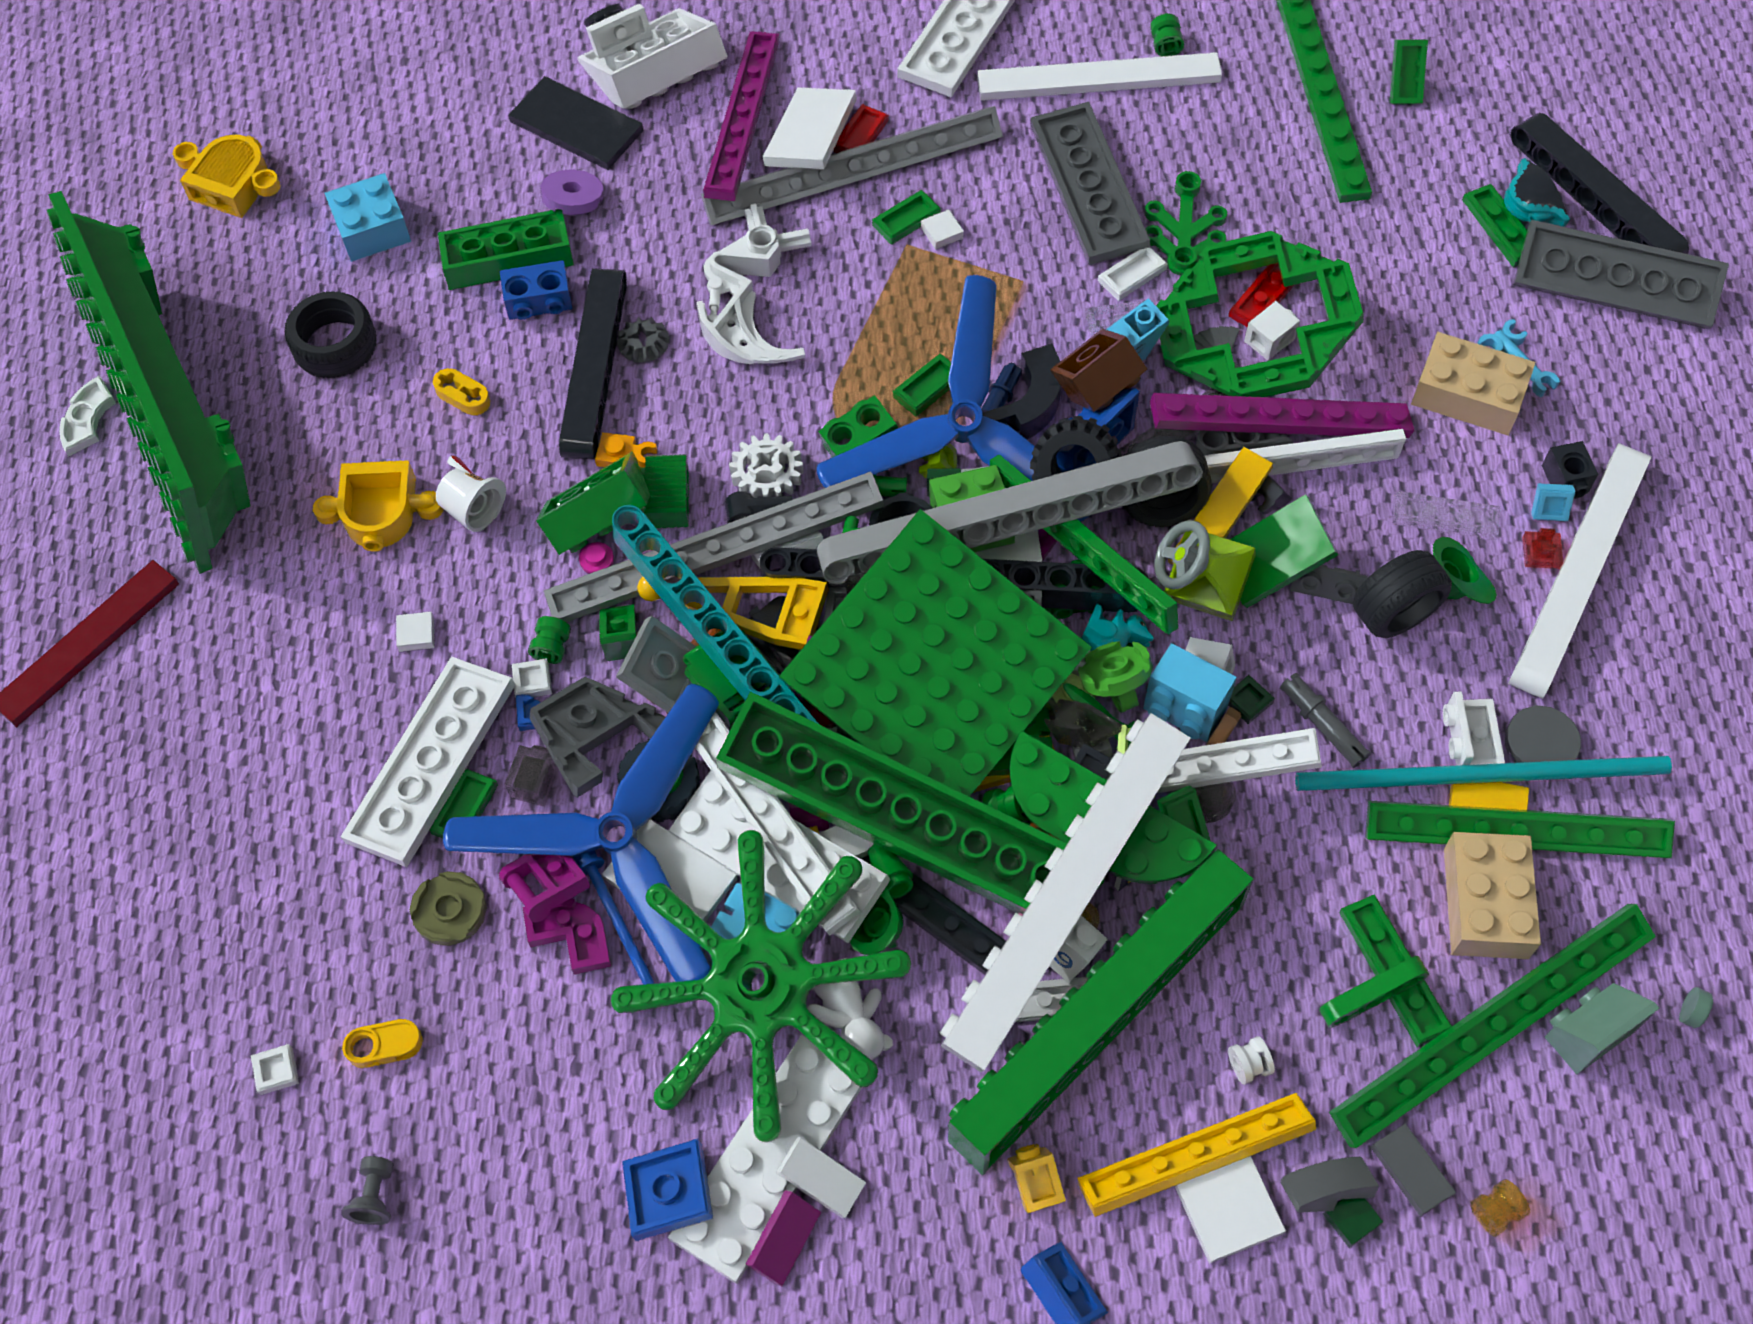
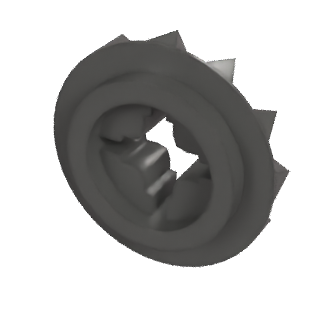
M638 317L636 322L630 323L626 321L624 329L618 330L617 345L620 353L628 360L645 363L653 361L665 353L669 345V335L663 322L657 323L652 317L648 320H642ZM640 332H643L647 337L646 346H643L639 340Z

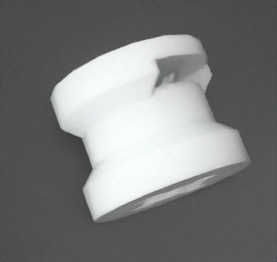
M1261 1037L1251 1038L1247 1045L1239 1046L1236 1044L1228 1048L1230 1063L1238 1080L1243 1085L1252 1082L1253 1078L1257 1075L1269 1076L1274 1073L1272 1056Z

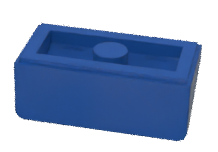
M1061 1241L1034 1255L1021 1267L1020 1271L1055 1324H1093L1108 1313Z

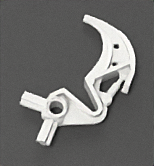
M756 203L750 204V208L744 210L749 228L746 235L720 251L714 252L704 264V274L708 279L707 288L710 293L709 309L711 312L707 316L703 301L696 302L703 336L716 353L739 363L773 364L805 358L804 348L779 349L771 346L761 338L755 329L753 321L756 293L753 292L752 280L742 275L771 277L781 264V252L811 246L809 230L802 229L777 234L776 229L767 225L763 207H757ZM731 292L733 297L720 314L717 315L720 295Z

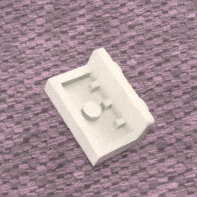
M1453 692L1448 704H1445L1443 707V722L1445 726L1450 727L1451 738L1449 739L1450 758L1455 759L1456 765L1505 763L1493 699L1463 700L1462 692Z

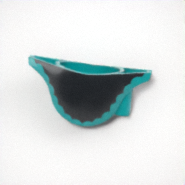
M1521 159L1517 167V175L1512 179L1504 195L1507 210L1516 218L1529 223L1531 220L1562 227L1567 226L1570 218L1553 180L1543 169L1528 159Z

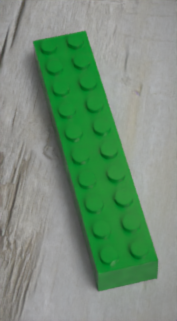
M751 691L716 757L717 768L1018 914L1019 912L1024 914L1030 903L1024 900L1036 879L1043 883L1051 871L1044 866L1056 847L1064 850L1067 843Z
M1217 849L1203 864L1191 873L1192 875L1184 883L1177 881L1164 896L1167 901L1158 910L1154 906L1151 907L1138 922L1141 927L1132 936L1126 933L1117 941L1112 949L1115 953L1106 963L1102 959L1096 962L1086 975L1088 981L1079 990L1075 986L1072 987L1060 1000L1059 1005L1062 1007L1052 1017L1046 1014L1037 1022L1032 1029L1035 1035L1025 1045L1021 1041L1015 1044L1004 1058L1007 1063L998 1072L993 1069L990 1070L978 1083L977 1088L979 1091L969 1101L966 1098L961 1099L950 1111L949 1117L952 1119L948 1124V1143L982 1176L1243 907L1254 879L1222 851Z

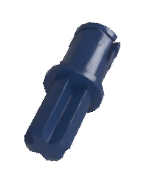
M1010 362L1008 365H1005L996 382L989 386V395L981 408L982 413L1005 406L1007 402L1012 401L1014 396L1013 390L1022 375V369L1016 366L1015 363Z

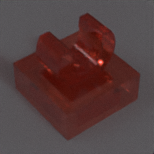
M1540 528L1538 532L1525 531L1522 537L1525 567L1560 569L1563 564L1561 533H1555V529Z

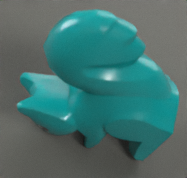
M1096 604L1081 639L1092 647L1090 650L1092 651L1099 646L1120 641L1121 647H1126L1128 643L1138 642L1148 648L1150 647L1149 642L1153 641L1154 637L1148 632L1146 624L1140 616L1131 615L1125 622L1123 620V610L1119 609L1113 620H1108L1103 617L1101 605Z

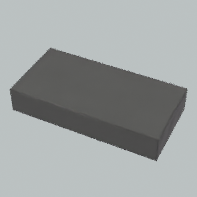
M1406 1124L1389 1133L1370 1147L1420 1217L1456 1193Z

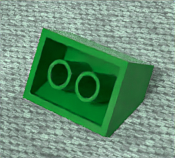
M630 452L546 501L536 521L559 555L567 550L571 553L580 550L588 544L587 539L597 533L601 537L613 531L612 516L619 507L633 505L642 512L646 511L647 508L645 506L649 501L650 492L634 453Z

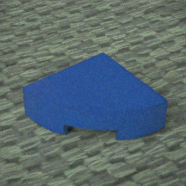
M516 695L519 731L535 729L530 720V709L541 702L530 695Z

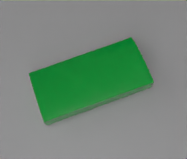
M562 209L438 232L442 268L449 290L501 280L500 270L561 260L564 261L565 267L574 265Z

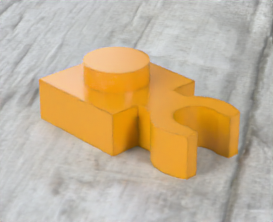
M602 432L595 463L598 467H606L633 452L639 466L644 468L646 461L643 456L647 453L657 454V444L643 442L636 445L635 436Z

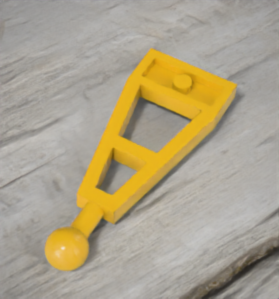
M642 577L637 585L639 595L646 601L659 600V595L646 579ZM697 577L710 593H727L722 608L745 634L774 645L800 650L806 645L808 635L813 636L815 634L829 591L827 582L805 578ZM743 593H787L776 628L736 614ZM690 602L685 605L691 610H698L703 607L696 602Z

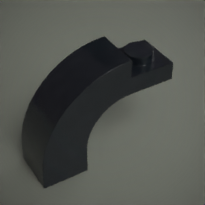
M1053 344L1021 353L1020 368L1022 369V377L1029 390L1018 401L983 412V416L1009 425L1027 440L1041 432L1050 423L1058 409L1061 394V385L1050 371L1060 362Z

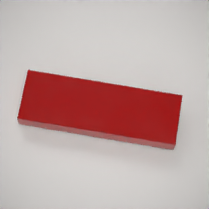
M1278 263L1268 265L1229 310L1228 317L1248 327V323L1275 301L1280 303L1294 285L1284 287Z

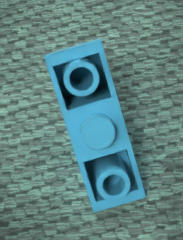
M1148 298L1106 330L1126 336L1143 361L1169 325V319Z

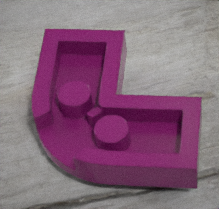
M569 899L551 909L549 915L543 921L532 922L525 914L524 907H522L530 948L567 940L571 970L574 975L612 967L605 928L600 915L584 904L577 903L575 899Z

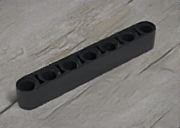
M1539 112L1512 128L1510 133L1512 143L1532 162L1543 169L1551 179L1618 239L1685 254L1689 253V244L1679 231L1546 114Z
M592 268L559 438V452L563 458L595 459L627 289L625 270Z

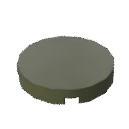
M447 871L439 873V876L431 880L427 879L420 884L412 896L409 910L413 925L422 938L435 945L450 946L464 942L478 931L484 922L487 904L484 892L473 878L464 873Z

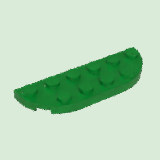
M1020 732L1013 747L1010 761V779L1014 795L1023 813L1032 824L1042 832L1068 844L1071 838L1065 834L1077 814L1082 818L1087 814L1091 805L1085 801L1097 782L1104 786L1107 780L1027 733ZM1149 805L1108 872L1127 881L1141 884H1157V882L1169 881L1179 877L1183 878L1203 864L1216 851L1217 844Z

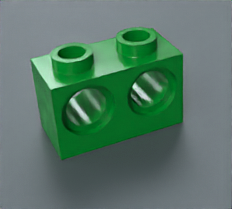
M873 395L867 400L857 402L849 412L841 417L828 421L818 432L825 449L833 458L894 431L898 427L878 398ZM870 421H879L874 426H866ZM843 439H851L847 444L838 445L839 441Z

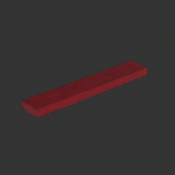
M154 560L150 561L0 692V713L17 728L179 585L176 578Z

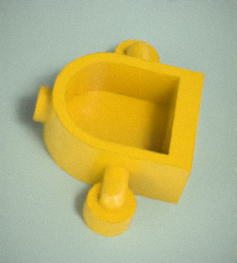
M222 136L210 142L201 153L192 142H182L173 149V156L177 165L182 169H188L180 179L188 199L239 218H243L259 195L263 197L273 196L280 190L281 184L277 174L273 170L268 169L261 153V143L252 136Z
M409 460L341 463L338 498L325 495L318 498L313 504V513L320 523L329 525L341 519L349 537L365 550L372 552L380 551L383 547L390 546L402 539L412 525L414 512H417L423 519L433 520L438 518L444 509L438 505L435 491H424L420 494H415L416 477Z

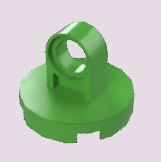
M1120 641L1099 646L1084 657L1086 664L1083 667H1078V673L1084 690L1096 696H1111L1114 705L1120 713L1139 705L1135 689L1143 685L1152 673L1153 665L1149 652L1145 646L1138 642H1132L1133 647H1121Z

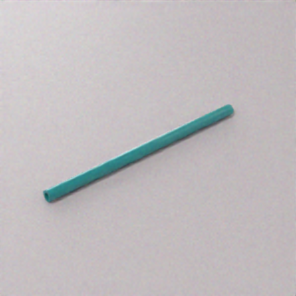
M1669 756L1299 772L1295 774V786L1297 791L1666 775L1672 771V762Z

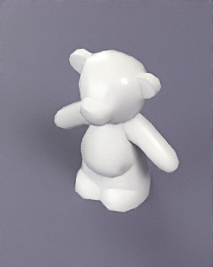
M857 981L821 984L812 989L823 1000V1006L810 1004L807 1007L810 1013L824 1024L842 1029L841 1037L871 1060L875 1059L882 1051H887L893 1045L892 1039L883 1034L881 1028L870 1020L882 999L881 991L878 988L871 989L863 1002Z

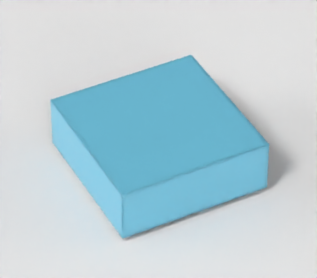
M1538 483L1531 511L1533 519L1568 521L1575 495L1573 485Z

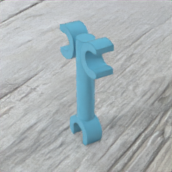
M1514 319L1505 322L1502 330L1494 334H1484L1478 340L1477 344L1488 345L1495 350L1530 360L1517 347L1524 342L1528 333L1526 331L1520 334L1510 332L1516 324ZM1536 365L1534 366L1530 378L1533 382L1532 390L1537 396L1542 397L1547 390L1542 383H1547L1552 389H1556L1560 380L1556 374L1548 371L1542 372Z

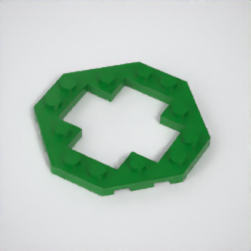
M1273 231L1206 246L1199 254L1200 260L1192 269L1187 268L1173 285L1171 294L1165 300L1161 299L1156 305L1169 319V325L1160 337L1165 366L1228 396L1269 397L1310 388L1364 322L1363 310L1350 264L1338 258L1335 261L1321 256V251L1298 242L1297 245L1284 241L1282 235ZM1278 263L1284 287L1313 280L1318 281L1328 321L1296 328L1301 354L1235 368L1230 343L1196 350L1187 309L1219 302L1214 278Z

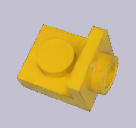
M1038 1144L1026 1145L1017 1149L1015 1156L1007 1158L1009 1167L1014 1171L1023 1207L1027 1213L1066 1201L1054 1156L1046 1147H1039Z

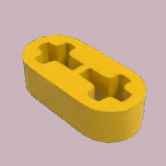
M452 368L442 369L433 377L432 383L436 394L443 401L469 415H480L488 410L491 400L486 387ZM454 381L456 388L451 385L443 387V384H451ZM467 395L474 399L480 396V400L477 401L473 399L471 402H469Z

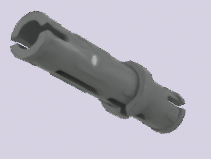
M1298 673L1290 676L1291 681L1287 678L1280 686V689L1301 709L1300 715L1304 719L1309 718L1353 768L1360 765V760L1364 762L1371 755V752L1362 745L1325 705L1326 699L1321 694L1317 696L1301 679Z

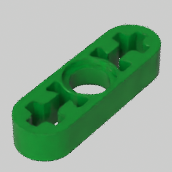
M1419 956L1411 957L1331 999L1319 1008V1012L1329 1028L1336 1027L1426 979L1430 973Z

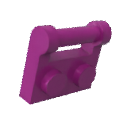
M525 854L504 866L499 872V879L506 888L514 891L525 906V914L532 922L543 921L547 918L551 909L591 887L587 876L570 856ZM530 873L534 875L545 889L544 892L537 896L523 880L524 876Z

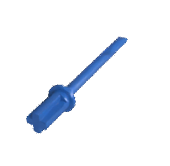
M595 850L573 855L579 868L585 875L589 876L642 984H655L598 870L604 865V859L598 857Z

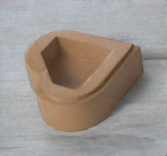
M1229 707L1206 745L1226 742L1238 723L1241 713Z

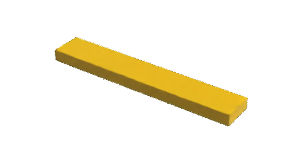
M1296 1092L1078 1177V1185L1094 1217L1313 1132L1316 1130V1121Z

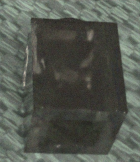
M519 745L504 785L511 799L545 807L559 769L547 748L534 745L531 748Z

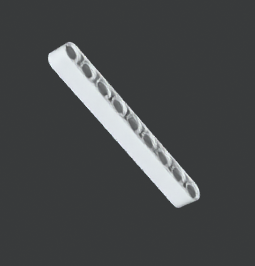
M1617 444L1508 682L1509 685L1541 699L1544 698L1652 456L1623 444Z

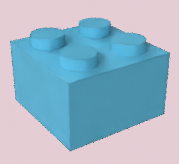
M385 173L324 193L351 262L411 242L404 218Z
M1171 643L1150 676L1143 709L1147 710L1149 715L1152 713L1163 721L1179 727L1181 732L1191 739L1200 738L1208 742L1228 708L1237 677Z

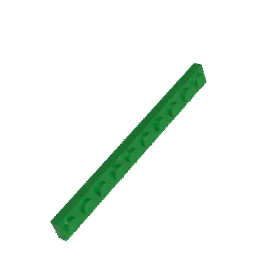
M1276 0L1339 203L1369 200L1372 195V189L1311 1Z
M1625 905L1329 1111L1348 1146L1357 1148L1654 939L1656 936L1638 905Z

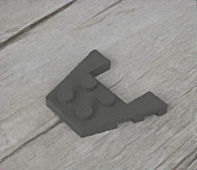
M587 677L581 678L530 709V720L571 792L577 798L600 784L603 779V771L588 760L584 754L631 725L637 727L651 739L665 719V716L656 713V707L647 703L637 705L626 700L624 693Z

